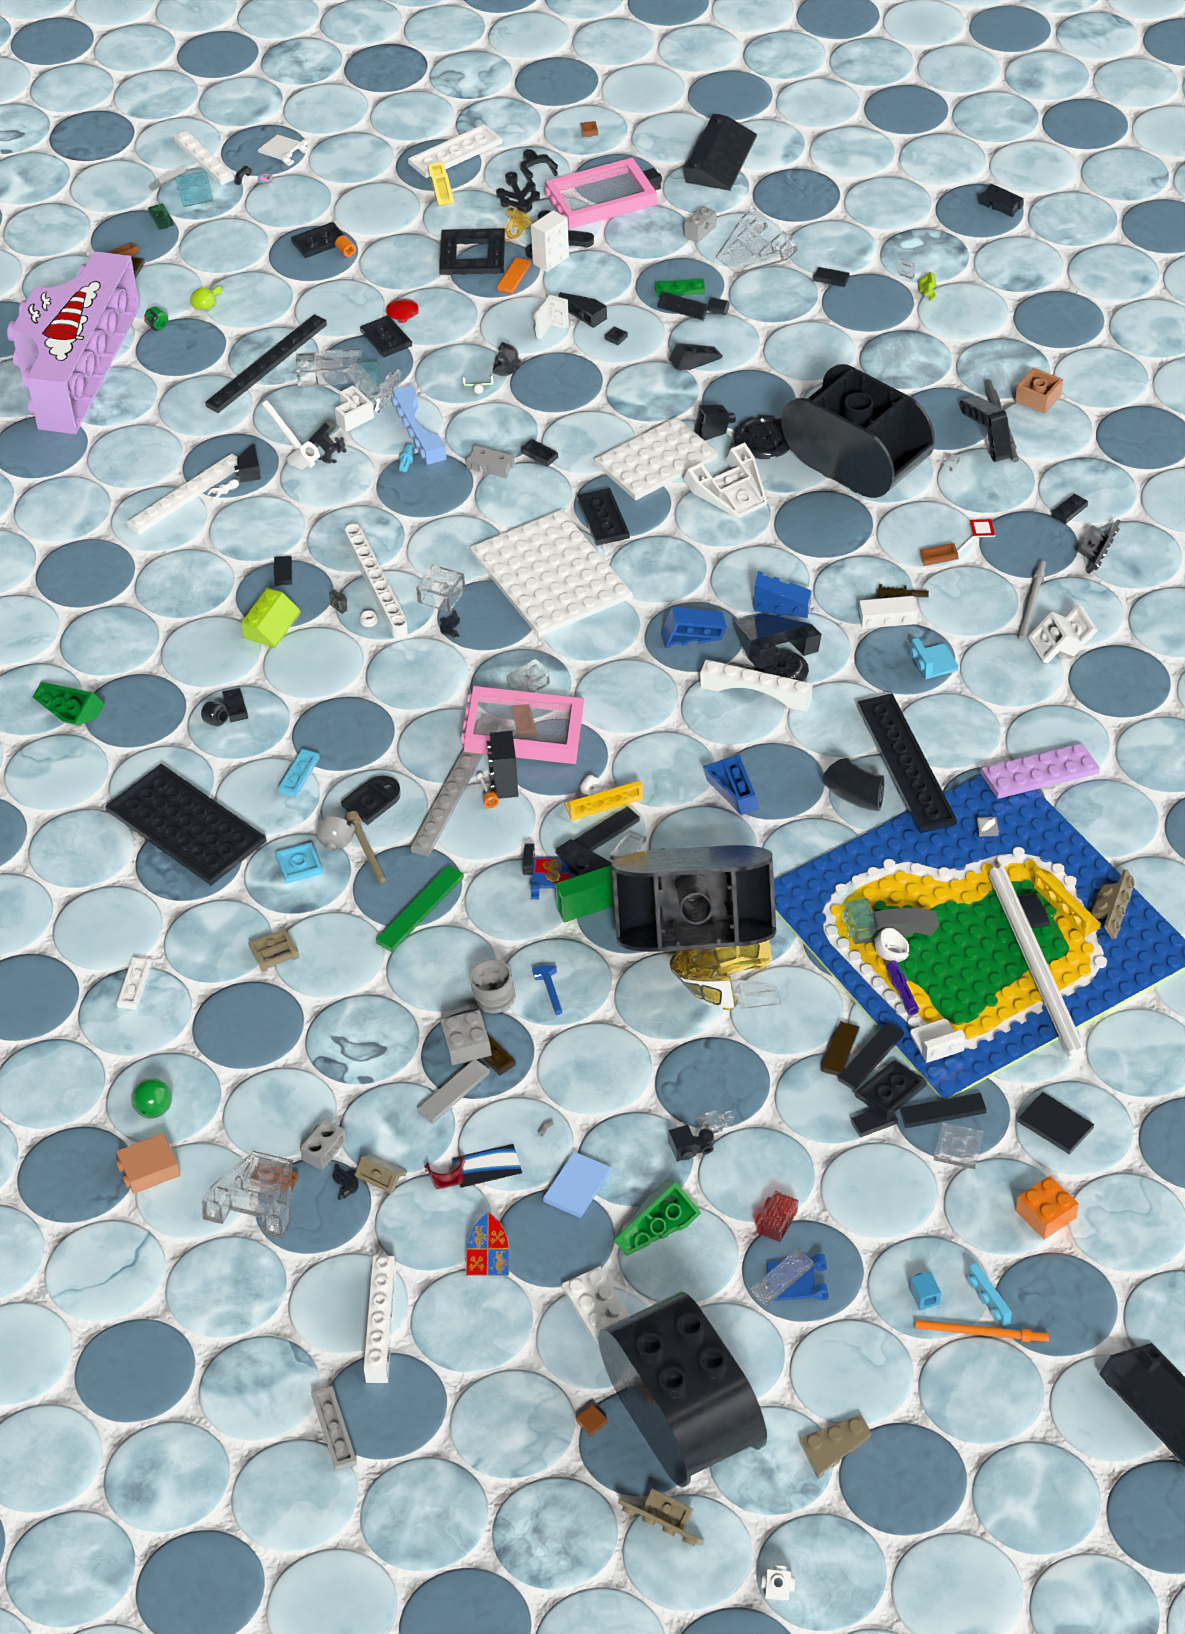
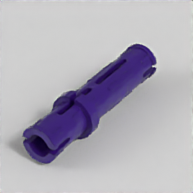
M891 961L887 963L886 969L891 977V984L896 988L907 1014L910 1016L917 1014L920 1008L908 987L905 974H902L898 962Z

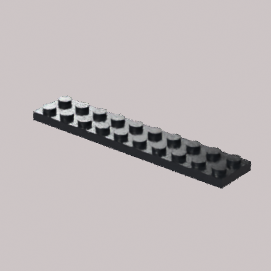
M893 693L857 701V707L920 834L957 825V818Z

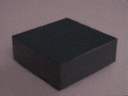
M613 327L605 335V340L619 346L628 337V332Z

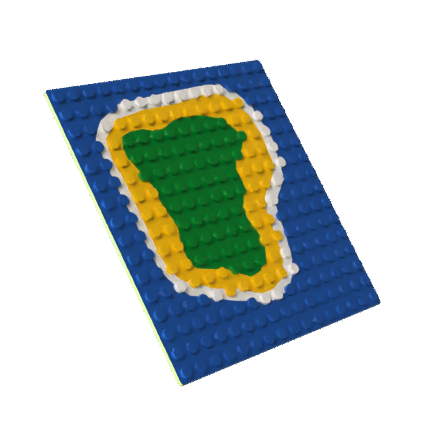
M982 775L944 793L957 818V825L920 834L908 811L774 880L775 912L879 1030L888 1021L904 1031V1036L894 1047L917 1073L927 1081V1084L941 1100L960 1094L1060 1039L989 878V871L992 868H999L1000 866L1005 868L1017 897L1036 893L1041 900L1050 924L1041 928H1032V931L1076 1029L1185 970V938L1135 888L1132 890L1130 901L1128 902L1116 939H1111L1104 927L1107 918L1097 919L1101 923L1100 929L1084 937L1034 888L1035 874L1038 870L1041 869L1046 875L1051 874L1090 913H1092L1100 887L1102 885L1119 883L1121 874L1036 789L997 799ZM996 817L999 831L998 836L979 837L977 818ZM896 908H918L936 912L939 927L932 936L916 932L911 937L902 935L909 944V955L905 960L898 962L902 974H905L908 987L920 1008L919 1012L915 1015L910 1016L907 1014L896 988L891 984V977L886 969V964L889 961L880 957L875 951L874 940L879 932L882 931L876 929L873 917L875 911ZM942 1019L949 1021L954 1032L963 1031L965 1034L964 1051L928 1063L925 1062L910 1035L912 1029Z

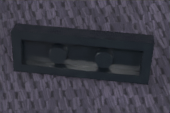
M662 292L658 304L660 309L702 321L705 319L709 306L705 303Z

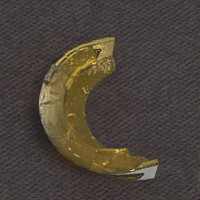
M768 940L748 946L678 950L670 959V969L697 1000L707 1005L731 1010L736 1007L739 1001L738 997L734 996L731 976L729 975L753 968L756 970L766 968L772 961L770 942Z

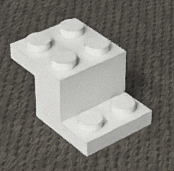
M1077 605L1067 617L1051 611L1028 638L1042 661L1049 663L1059 651L1075 656L1098 630L1083 606Z

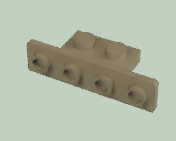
M1127 869L1122 871L1119 883L1102 885L1100 887L1091 913L1096 919L1107 918L1104 927L1111 939L1117 938L1132 890L1135 886V880Z
M654 1489L651 1490L643 1509L622 1499L618 1500L617 1503L623 1506L622 1511L632 1516L638 1513L643 1516L642 1521L652 1526L658 1523L663 1526L662 1531L672 1536L678 1533L684 1536L682 1541L692 1546H695L696 1543L703 1545L704 1540L685 1531L694 1511L693 1508Z

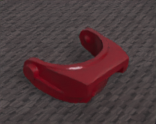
M459 1156L460 1164L455 1170L445 1174L431 1171L429 1163L424 1165L425 1172L428 1171L436 1190L463 1184L464 1156Z

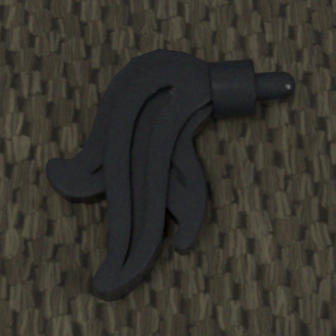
M453 610L452 615L448 618H440V622H442L440 632L443 635L455 638L460 637L457 631L453 630L454 627L459 625L460 617Z
M338 1163L335 1164V1175L332 1174V1178L337 1184L344 1187L338 1196V1200H341L357 1192L358 1181L354 1177L355 1169H350L346 1172L339 1167Z

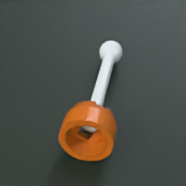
M479 772L477 778L481 781L485 790L483 796L484 805L487 808H494L499 803L498 796L494 792H489L484 781V774Z

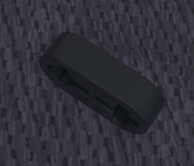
M525 843L523 875H533L535 843Z

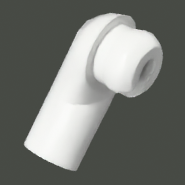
M588 775L580 785L581 798L590 795L589 788L591 786L595 787L598 784L597 777Z

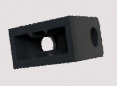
M699 405L694 432L704 441L724 435L727 432L728 424L736 422V416L734 413H728L723 405Z

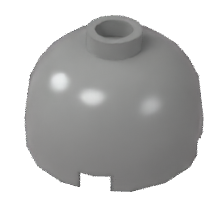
M326 816L325 820H321L320 817L316 825V837L325 846V849L329 851H336V849L346 847L351 842L355 832L353 824L350 827L347 825V820L333 816Z

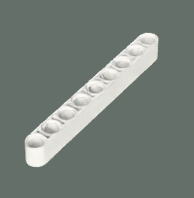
M357 524L346 526L347 545L392 636L396 639L405 638L408 634L406 617L361 527Z

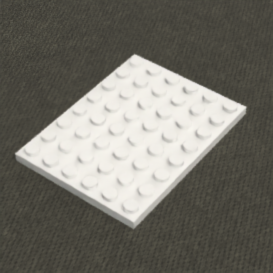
M562 509L470 547V553L538 637L632 598L631 590Z

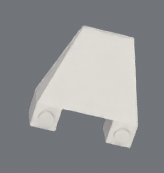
M745 443L730 449L726 460L732 469L717 477L712 478L703 463L687 469L684 481L693 494L738 519L768 504L754 455Z

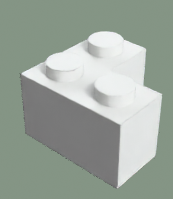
M351 386L339 392L341 405L335 408L336 423L345 432L374 418L372 402L356 387Z

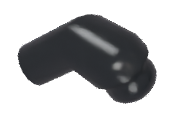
M243 166L236 173L234 183L240 185L243 176H250L252 169L248 168V166Z

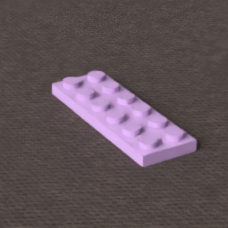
M1080 743L983 767L980 774L997 799L1099 774L1100 767L1084 744Z

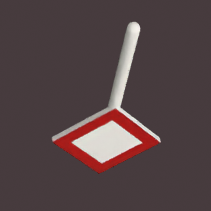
M992 519L969 520L973 536L957 550L958 554L976 537H995Z

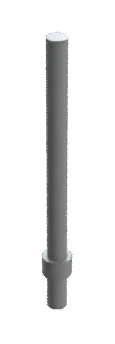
M1045 561L1039 562L1038 569L1034 573V584L1019 634L1020 641H1025L1040 585L1045 578Z

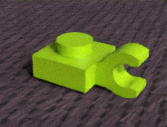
M930 271L918 281L920 291L925 296L929 295L932 301L937 297L933 290L936 286L935 274Z

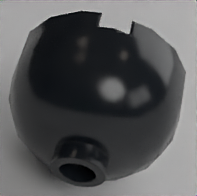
M501 342L498 348V355H496L492 372L498 376H509L515 369H519L521 359H518L519 353L514 346Z

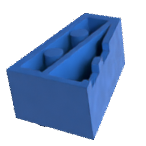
M758 571L754 586L755 612L808 618L811 605L810 589L791 582L790 584L779 581L780 578L774 577L772 579L764 576L763 572Z
M671 607L661 636L665 648H671V645L674 644L685 646L688 645L687 642L694 641L699 643L722 640L727 625L723 612Z
M739 754L703 766L706 780L740 815L759 809L755 792Z

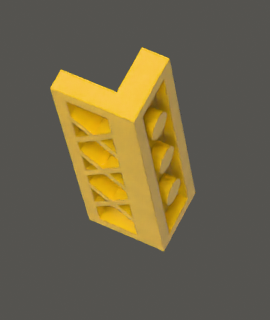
M641 781L622 785L566 802L565 809L571 821L643 800V786Z
M1041 869L1036 872L1034 888L1084 937L1100 929L1101 923L1051 874L1046 875Z

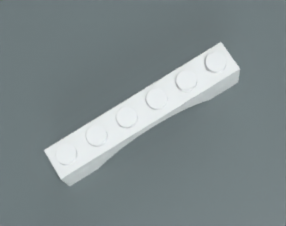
M710 660L705 661L700 672L701 688L717 692L729 688L754 689L773 696L788 708L807 712L812 700V683Z

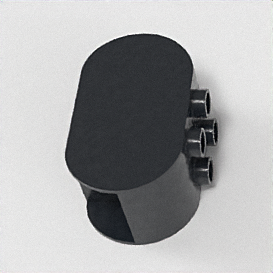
M837 364L831 367L824 375L820 389L807 399L795 398L784 407L781 416L784 437L791 450L805 465L820 472L823 476L844 485L852 492L869 498H878L890 491L931 455L935 445V434L931 420L924 408L915 399L847 364Z
M724 845L648 850L627 854L616 858L612 862L617 944L625 949L641 952H660L748 946L768 941L777 933L773 854L768 849L747 845Z
M682 1291L599 1331L600 1352L609 1379L631 1418L668 1476L676 1485L683 1488L690 1484L692 1475L750 1446L759 1450L766 1445L767 1430L764 1417L748 1379L699 1305L690 1295Z

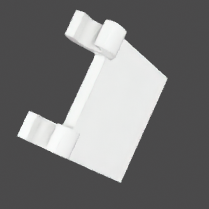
M277 134L259 148L258 152L280 159L290 166L294 161L289 158L296 149H299L302 153H307L310 149L305 146L308 144V141L305 139L297 141Z

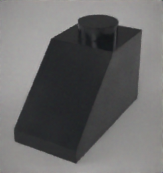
M252 444L236 458L237 466H234L236 476L240 477V482L261 479L255 444Z

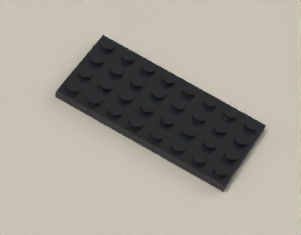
M159 764L105 806L108 813L210 886L267 842L265 835L163 764Z

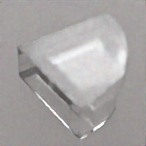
M944 452L942 462L945 468L952 472L959 463L960 457Z

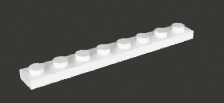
M231 453L127 521V526L140 535L234 473V466H237V456Z

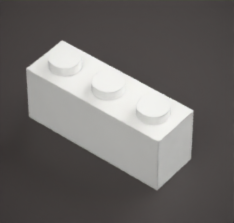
M914 596L860 600L859 615L862 629L916 624L917 608Z

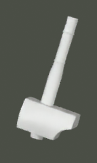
M266 400L262 405L296 449L287 457L289 465L300 470L307 466L312 468L316 464L314 461L320 457L316 446L309 441L301 445L274 410V407Z

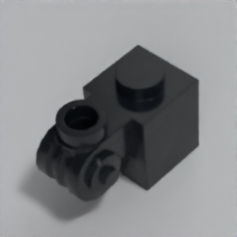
M689 1125L668 1130V1142L677 1162L689 1160L701 1152L709 1154L714 1150V1134L709 1129L700 1130L699 1136L692 1135Z

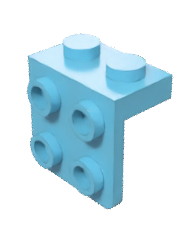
M919 638L912 639L910 655L925 680L958 670V664L945 644L925 648Z

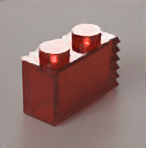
M775 1191L772 1197L766 1199L764 1212H759L756 1217L757 1233L781 1242L796 1213H798L799 1200Z

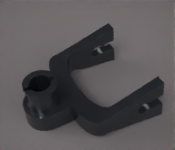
M526 149L523 152L524 161L520 164V170L528 182H533L531 179L533 178V173L528 168L539 163H546L553 175L558 176L556 170L558 165L547 154L537 155L532 149Z

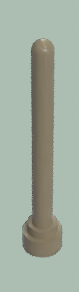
M351 811L347 813L344 817L347 820V825L351 827V824L355 826V834L380 884L385 883L386 879L360 827L361 818L358 812Z

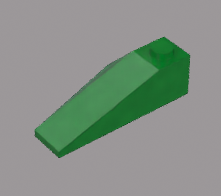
M40 682L33 695L37 702L61 721L77 726L96 720L105 704L93 692Z
M666 1179L649 1195L613 1240L624 1254L628 1256L649 1246L654 1241L668 1237L669 1234L687 1228L701 1214V1211L676 1181Z

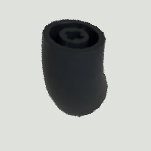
M848 758L834 762L824 772L822 776L823 784L839 798L861 808L875 811L881 810L885 786L884 775L870 773L858 767Z

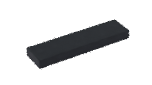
M626 806L574 839V841L594 851L638 823L640 817Z
M887 1021L838 1076V1081L855 1091L904 1036V1031Z
M981 1093L900 1107V1114L905 1128L985 1114L987 1109Z

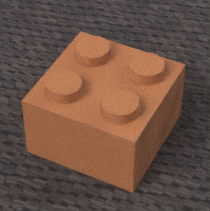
M1033 367L1017 385L1015 402L1046 413L1062 395L1063 379Z

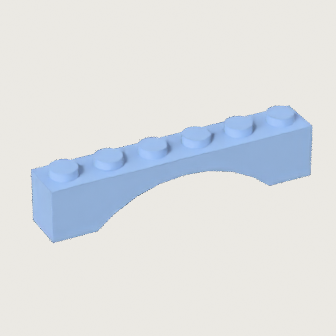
M412 385L392 390V405L396 407L398 416L402 417L403 426L407 427L408 435L410 438H413L415 448L419 449L421 459H424L427 465L446 460V449L440 436L425 430L415 419L418 400Z

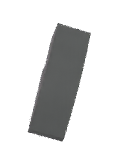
M896 908L875 911L873 913L876 929L893 928L901 935L911 937L914 932L932 936L939 927L936 912L932 910Z

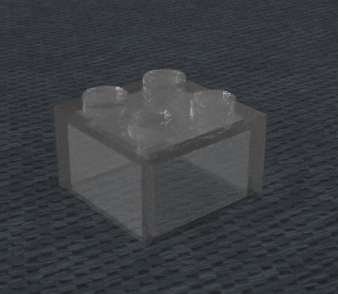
M432 564L416 587L418 603L450 612L465 591L464 574Z

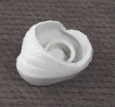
M885 928L876 936L874 940L875 951L883 959L889 962H901L908 957L909 944L897 930Z

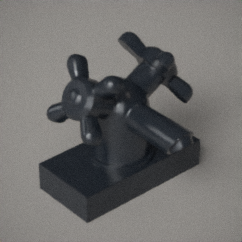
M325 422L308 440L316 448L320 446L325 451V455L323 457L320 456L318 460L329 464L337 462V460L331 459V455L335 451L341 453V451L343 453L347 452L344 437H340V440L338 437H335L336 443L329 437L337 428L334 422Z

